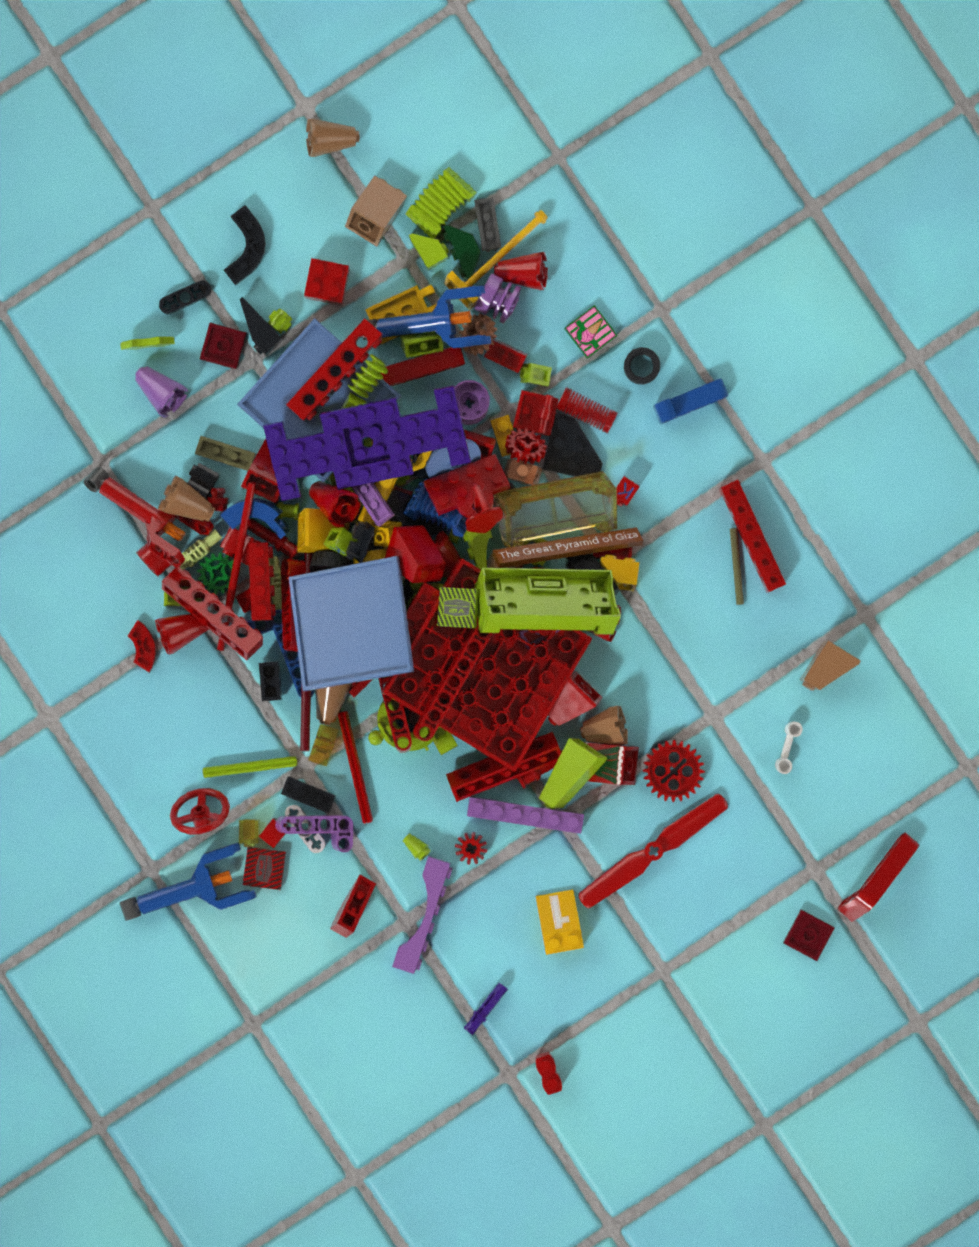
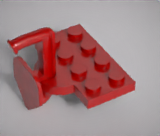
M495 454L424 481V486L438 515L457 509L461 515L468 518L465 524L469 532L487 533L503 518L502 509L500 507H493V495L510 489V483Z

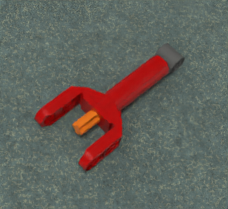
M96 467L84 480L85 486L90 491L97 492L100 489V494L144 522L147 530L149 550L174 567H180L184 563L185 558L178 548L161 538V536L166 532L177 541L183 539L186 532L172 524L175 518L202 535H209L214 529L210 520L200 521L177 516L155 508L110 478L108 473L101 467Z

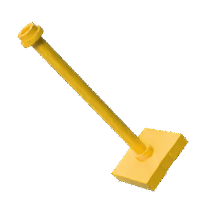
M542 210L536 211L534 213L535 218L466 282L462 281L451 271L446 276L444 284L449 290L472 287L540 223L545 224L548 219L547 215ZM470 297L459 300L471 311L476 306L479 298Z

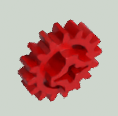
M526 428L524 431L517 429V432L512 430L511 434L507 435L504 447L507 448L506 453H511V459L517 458L518 463L523 461L525 465L527 462L533 465L535 461L539 463L541 458L543 459L547 449V445H544L545 440H540L541 435H534L535 431L528 432Z

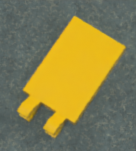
M416 285L365 309L370 320L432 312L437 303L427 307L423 298L436 292L432 285L421 290ZM399 336L381 338L383 340L381 345Z

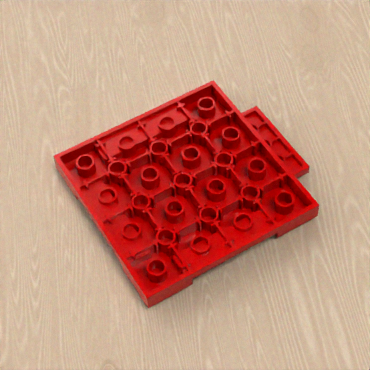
M461 558L456 563L443 587L474 589L481 569ZM426 582L422 583L406 611L414 672L390 676L381 691L384 695L420 716L472 629L437 626L439 590ZM500 629L499 633H493L439 727L515 772L592 640L590 636L580 630H560L557 633V630H527L528 632L524 633V636L528 642L521 639L518 633L523 629ZM478 630V632H479V634H480L481 636H484V635L486 634V633H480V630ZM542 636L545 637L543 641H540L536 645L535 643H531ZM472 642L469 644V651L474 653L477 646ZM462 659L459 662V668L464 670L467 667V662ZM455 676L449 679L450 686L454 687L457 684ZM445 693L439 696V701L442 704L447 701ZM432 710L429 717L432 721L436 720L438 713L436 710Z

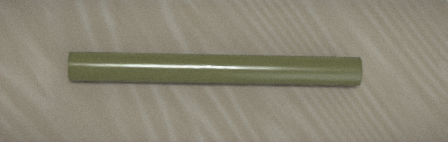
M731 528L730 540L736 605L744 604L738 532L737 528Z

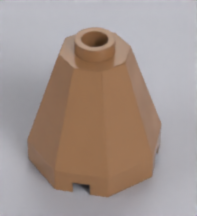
M621 706L609 707L583 722V727L580 728L582 738H585L588 742L628 744V731L624 727L626 720Z

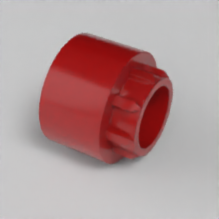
M148 543L136 552L157 577L171 566V564L151 552L148 548Z

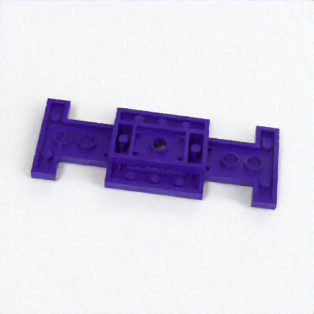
M454 385L434 389L438 409L402 416L397 398L395 397L320 413L324 432L287 439L283 421L265 424L263 428L281 501L301 497L297 478L330 471L334 472L338 489L414 474L410 455L447 448L451 466L470 463L471 458ZM370 437L373 440V445L370 447L365 446L363 438Z

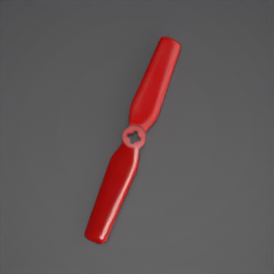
M721 794L714 795L664 828L658 838L647 843L643 850L626 855L578 894L581 903L589 909L643 874L652 861L662 857L663 852L678 848L728 808L725 798ZM651 846L654 848L658 847L657 856L649 855Z

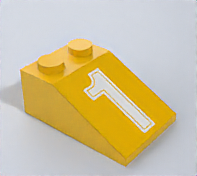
M573 889L536 896L546 955L584 948Z

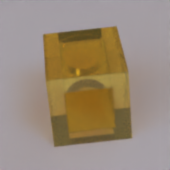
M240 819L239 843H244V847H255V843H260V819Z

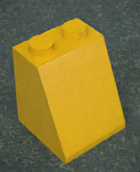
M303 509L298 514L297 552H333L324 545V542L331 528L340 527L332 525L319 509ZM350 521L346 522V526L343 527L347 531L350 528Z

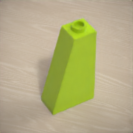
M569 738L539 799L545 802L544 805L549 809L564 808L606 762L607 757L580 739Z

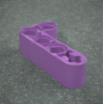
M281 816L275 824L276 829L280 833L286 834L331 833L332 847L339 852H348L353 847V821L348 816ZM306 819L309 825L304 830L301 824ZM323 819L327 821V827L325 829H321L320 822ZM344 819L346 825L343 829H340L339 822ZM283 823H294L295 827H283ZM343 838L346 844L343 848H340L339 841Z

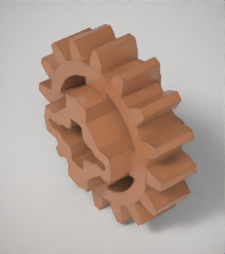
M479 313L478 316L475 314L472 316L471 323L462 324L464 329L459 331L462 337L475 335L491 336V344L462 347L464 351L475 356L478 353L482 355L484 349L489 351L488 346L494 345L492 339L497 338L494 334L497 331V328L494 327L496 323L491 320L492 318Z

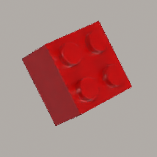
M311 258L304 292L305 299L343 306L350 272L349 265Z

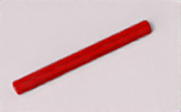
M347 711L340 712L338 714L362 821L364 824L371 823L373 821L349 715Z

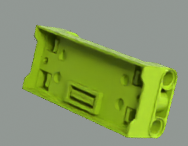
M482 568L474 585V589H479L477 619L480 633H499L500 629L594 630L595 634H614L621 617L613 589L612 570Z

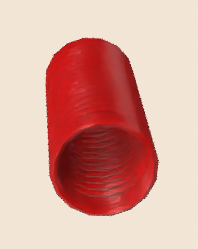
M566 387L556 409L562 410V412L565 411V414L568 413V415L572 413V417L576 418L578 416V420L581 418V421H583L584 419V423L587 421V424H589L590 422V426L593 424V427L596 426V429L599 427V430L602 429V432L608 434L618 412L612 411V409L609 411V407L606 409V406L603 408V404L600 406V403L597 404V401L593 405L594 400L591 401L590 398L587 401L588 397L584 400V395L581 398L582 394L578 396L579 393L577 392L575 395V391L572 393V389Z

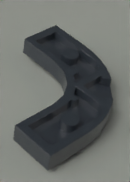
M246 205L230 216L242 231L246 242L243 254L224 269V272L235 286L258 268L264 257L266 246L263 229Z

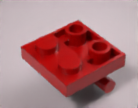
M521 390L513 428L521 430L526 428L529 432L535 431L537 434L550 436L559 399L551 395H541Z

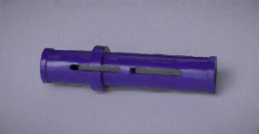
M498 982L479 1009L473 1012L474 1015L463 1028L474 1035L478 1027L483 1022H486V1017L508 989Z

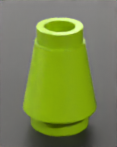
M411 833L402 841L414 858H418L420 861L431 851L428 848V844Z

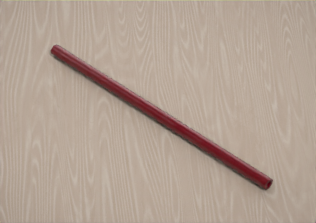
M305 553L306 573H311L309 567L313 553ZM302 684L300 751H310L311 691H303Z

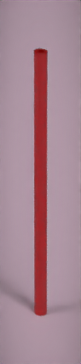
M248 482L225 603V605H229L231 608H233L256 483ZM225 622L223 624L229 626L230 622ZM220 638L217 650L224 651L226 643Z

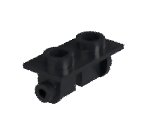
M359 521L355 525L352 538L357 539V542H349L345 552L347 554L346 558L351 560L355 558L359 563L363 562L364 557L367 555L370 540L374 536L375 527L369 522Z

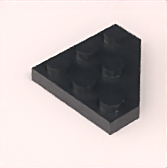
M555 413L543 470L599 482L603 463L576 419L571 416Z
M398 490L391 492L387 504L394 513V516L389 520L401 522L402 527L424 526L430 536L445 529L442 527V523L438 526L437 521L432 524L431 519L426 523V518L422 521L420 517L416 520L407 517L404 511L412 495Z

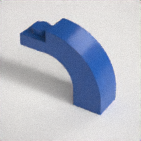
M253 498L250 518H258L266 522L280 539L290 532L288 524L283 519L277 517L283 512L279 507L267 500ZM245 499L236 502L220 515L232 529L241 523Z

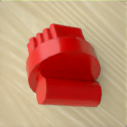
M212 488V496H208L207 501L215 508L214 511H225L229 499L223 497L225 489Z

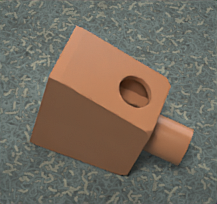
M507 459L504 469L508 480L535 488L538 486L542 469L536 465L529 463L525 465L522 461L518 463L515 459Z

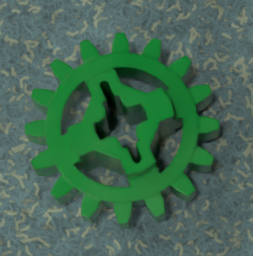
M212 553L211 559L204 557L205 564L200 562L203 568L197 570V572L202 574V576L198 577V580L204 581L202 584L208 586V592L214 589V594H218L219 590H221L222 594H225V588L228 589L231 576L227 575L226 568L228 565L232 571L234 561H228L229 555L223 558L222 553H219L218 557ZM214 561H221L216 566L209 565ZM221 568V573L223 574V576H218L217 579H215L216 574L214 573V571L219 570ZM206 571L209 572L211 577L209 582L206 578ZM220 581L227 582L223 586H216Z

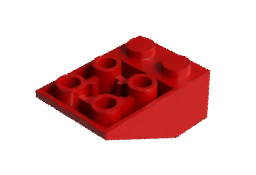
M265 438L241 487L247 490L248 482L256 483L254 494L277 504L280 499V493Z

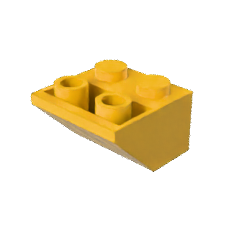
M613 555L601 557V566L605 570H612L613 581L619 589L634 591L637 585L640 562H635L636 559L633 558L619 560Z

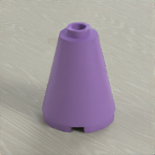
M148 366L141 367L135 374V381L157 413L163 418L169 416L168 412H175L187 397L184 393L185 391L188 392V389L184 385Z

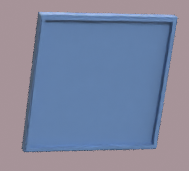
M314 318L237 405L262 428L265 424L283 421L287 439L324 432L320 413L341 409L349 393L367 401V403L395 397L398 401L401 395L383 379H376L378 381L377 386L371 385L374 390L373 392L367 391L369 394L368 398H363L356 394L348 385H354L351 381L352 378L359 379L355 374L356 372L363 374L361 366L368 367L364 362H359L355 366L356 371L349 378L346 376L341 381L343 383L341 388L337 392L333 390L329 395V401L323 407L320 405L315 410L317 414L310 421L307 419L304 422L286 404L342 344L339 339ZM347 352L344 355V360L346 362L353 361L354 353ZM335 366L331 369L332 376L337 377L341 374L340 367ZM320 381L318 383L320 391H325L328 388V382ZM308 395L305 398V404H314L315 397ZM333 471L315 475L324 483Z
M398 556L289 577L303 691L414 672Z

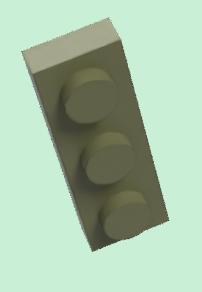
M200 436L195 451L196 455L246 471L249 470L256 453L204 436Z

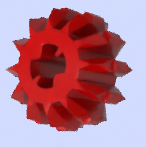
M466 832L464 833L466 840L462 837L458 838L463 844H455L456 848H462V850L456 852V855L463 853L460 861H464L467 857L468 865L471 863V858L474 859L475 864H478L476 857L484 859L480 852L487 853V849L481 848V846H485L487 842L479 843L482 835L474 839L475 832H472V838H469ZM467 844L476 845L477 849H474V853L466 851V847L468 848Z

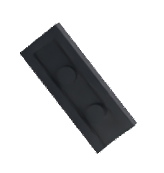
M290 776L287 777L281 792L284 796L326 813H330L332 805L336 800V795Z

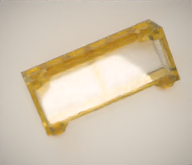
M604 471L505 490L494 495L495 506L500 507L503 511V518L498 523L501 540L506 548L524 545L523 541L591 527H596L601 532L617 529V489Z

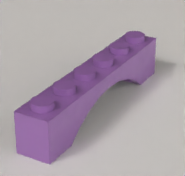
M472 796L469 798L467 816L579 834L582 832L584 819L583 813L552 810Z
M428 856L422 874L427 890L425 917L416 933L407 942L398 947L392 967L412 974L415 973V970H420L422 959H419L421 951H426L429 941L425 939L427 933H432L435 923L431 921L433 915H438L441 906L437 904L439 896H444L447 886L443 884L445 878H450L453 869L449 867L450 862Z

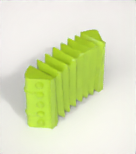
M448 167L443 171V176L438 174V180L433 179V184L428 183V189L423 188L424 195L418 194L419 200H415L416 205H411L405 214L425 234L435 239L441 233V226H445V222H448V217H451V212L456 213L455 208L460 209V205L464 206V201L470 202L477 192L473 190L471 185L461 179L458 173Z

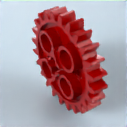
M666 740L664 747L658 743L659 750L652 748L651 750L654 754L646 755L650 759L649 762H643L648 766V768L642 769L643 772L648 773L643 779L650 781L646 786H653L651 793L658 791L657 798L663 794L664 801H667L668 797H671L672 802L675 801L676 797L682 801L683 795L689 799V792L691 791L695 794L694 787H701L697 783L698 780H704L699 776L701 773H705L704 770L700 769V766L704 765V763L698 762L701 755L695 756L696 749L690 751V744L683 747V741L676 745V741L673 740L672 745H669ZM672 752H677L679 755V760L675 763L670 762L668 758ZM685 758L686 762L676 770L678 774H672L664 783H661V780L671 772L669 768L671 766L675 768ZM659 765L665 768V773L662 776L655 774V768ZM690 766L692 774L687 777L682 774L683 767ZM672 779H676L679 784L675 790H671L668 787V783Z

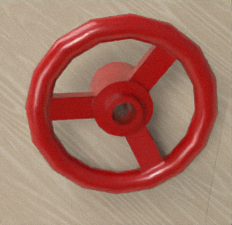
M199 788L189 791L177 799L171 808L170 820L179 832L189 835L204 834L222 825L228 817L230 804L228 798L222 792L211 788ZM206 796L215 797L221 802L222 811L220 814L210 812L209 807L206 805ZM198 797L197 805L191 809L190 814L177 817L178 811L184 803ZM193 822L195 827H189L183 824Z

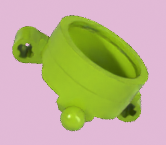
M382 701L377 715L379 731L374 730L370 732L368 740L372 745L377 746L385 739L388 744L395 747L384 701ZM393 701L388 707L394 711L400 705L398 702ZM397 721L393 723L394 728L401 729ZM422 727L419 731L422 738L428 734L426 727ZM438 727L434 736L429 741H420L415 738L413 732H410L412 747L409 751L423 748L428 751V745L434 742L439 753L443 755L458 746L452 734ZM406 739L398 741V746L401 748H406L409 744Z

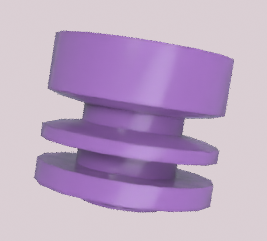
M491 274L485 284L486 293L479 296L474 310L486 315L492 308L494 309L493 319H496L500 312L502 316L499 322L504 324L512 315L518 303L521 287L516 286L512 293L510 292L511 282L503 289L501 288L503 278Z
M465 380L458 383L454 389L462 424L474 425L485 418L489 408L490 396L487 389L481 383L474 380ZM467 400H470V403H474L471 408L465 405Z

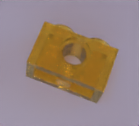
M320 724L308 761L328 766L340 729Z

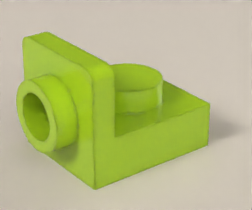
M533 363L523 364L520 370V382L547 387L550 383L552 367Z

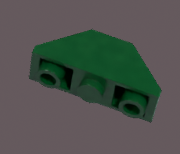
M446 225L444 226L445 232L442 234L446 243H451L453 249L450 252L454 261H459L460 267H458L461 277H466L468 280L475 271L481 252L473 234Z

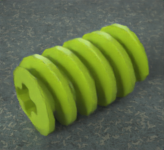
M370 354L372 362L365 361L368 367H360L363 374L355 373L359 379L352 378L351 381L354 385H348L350 389L363 398L369 397L367 391L373 392L374 389L371 385H378L376 379H383L381 373H388L386 365L373 354Z

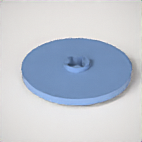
M466 439L471 458L470 463L480 460L481 451L474 441ZM447 448L434 450L426 462V473L429 478H433L470 463L451 466Z

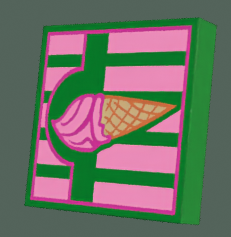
M595 305L564 328L586 359L618 336Z

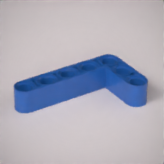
M276 610V614H277V613H281V614H282V611H281V610ZM273 616V620L265 621L266 628L260 632L263 635L274 630L297 694L301 697L302 680L294 675L295 669L300 667L299 656L295 660L288 658V651L283 648V641L281 640L282 623L276 624ZM252 619L247 621L251 628L257 629L256 623L258 621H252ZM311 690V697H313L315 690Z

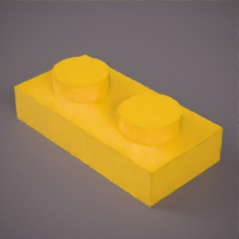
M509 415L490 420L501 456L511 455V453H506L507 448L504 447L507 435H510L513 430Z

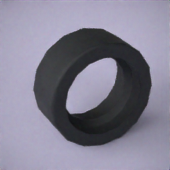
M639 347L633 349L624 361L625 375L635 384L644 385L652 382L660 371L659 357L649 348ZM638 355H646L653 362V370L646 377H638L631 370V362Z

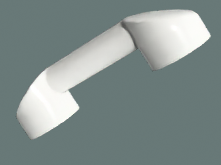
M792 721L785 726L786 739L781 757L775 762V768L779 773L788 774L792 770V763L788 760L794 737L800 736L803 730L799 722Z

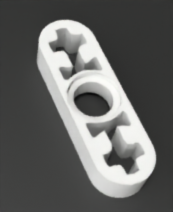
M290 805L285 810V816H289L291 808L299 811L297 816H307L298 805ZM305 819V820L302 822V824H303V823H307V824H308V821ZM298 834L311 852L320 853L325 848L326 843L321 834L313 836L316 841L320 840L322 842L320 849L312 847L314 843L311 838L309 841L305 839L312 834Z

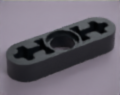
M198 281L163 297L159 301V308L164 314H173L208 298L211 295L212 288L208 282ZM200 285L208 287L205 290L206 294L203 295L199 292L196 294L198 298L194 299V294L190 289L194 288L196 292L200 290ZM184 292L191 295V299L187 303H183L180 300V295ZM176 296V299L180 306L177 307V304L175 303L171 305L170 310H168L167 308L163 309V306H165V301L168 300L169 303H172L175 301L173 297Z

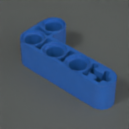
M721 378L674 398L663 400L655 404L653 409L659 423L663 424L720 401L729 395Z

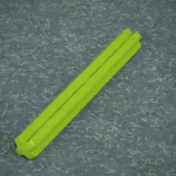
M291 756L204 767L202 771L203 777L208 778L295 767L298 763L297 757Z

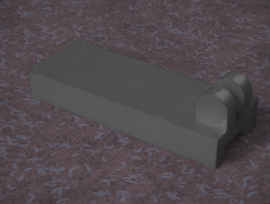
M491 197L474 200L482 251H497L501 249V241L494 199Z

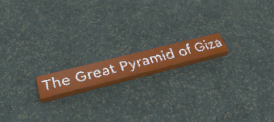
M637 527L496 549L493 550L492 555L498 568L641 546L643 545V539Z

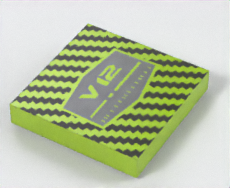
M440 587L437 626L476 628L479 589Z

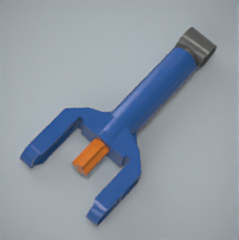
M485 285L446 290L432 312L367 320L382 333L383 336L381 338L435 331L452 348L491 344V336L486 335L455 338V325L471 323L472 315L470 311L454 313L453 304H451V300L478 297L485 294Z
M239 842L204 853L191 879L137 896V900L136 897L119 902L125 921L141 916V913L144 915L195 897L208 902V904L220 910L256 898L255 890H244L217 899L218 894L215 887L233 881L231 873L228 870L211 876L209 867H206L208 863L232 856L235 852L240 851Z

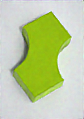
M158 336L123 341L120 343L121 350L165 347L175 344L174 337Z

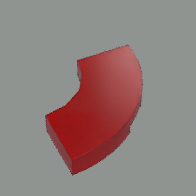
M137 620L128 634L136 648V656L133 663L150 673L156 658L155 642L149 629Z

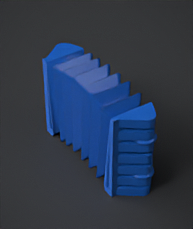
M425 480L421 481L414 490L415 492L410 502L407 503L404 514L413 520L420 517L423 521L426 518V523L430 519L432 524L437 521L438 526L441 523L443 528L447 526V532L452 529L454 536L463 537L467 530L465 522L468 518L461 515L457 509L438 515L424 486Z

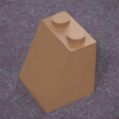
M374 176L351 208L345 227L373 245L378 246L403 207L407 195L400 189L389 185L384 179Z
M829 640L823 641L800 678L803 681L802 686L810 691L821 690L859 665L861 661Z

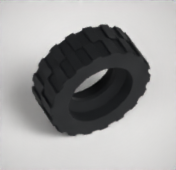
M316 551L313 553L309 570L310 572L352 565L353 562L346 558V556L335 552Z

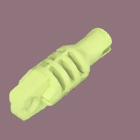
M214 529L203 540L198 539L182 553L185 561L180 568L183 570L188 566L192 567L204 558L205 555L210 553V548L222 539L221 535Z
M278 556L270 558V566H274V577H271V585L275 587V597H272V601L275 604L276 610L282 609L281 565Z

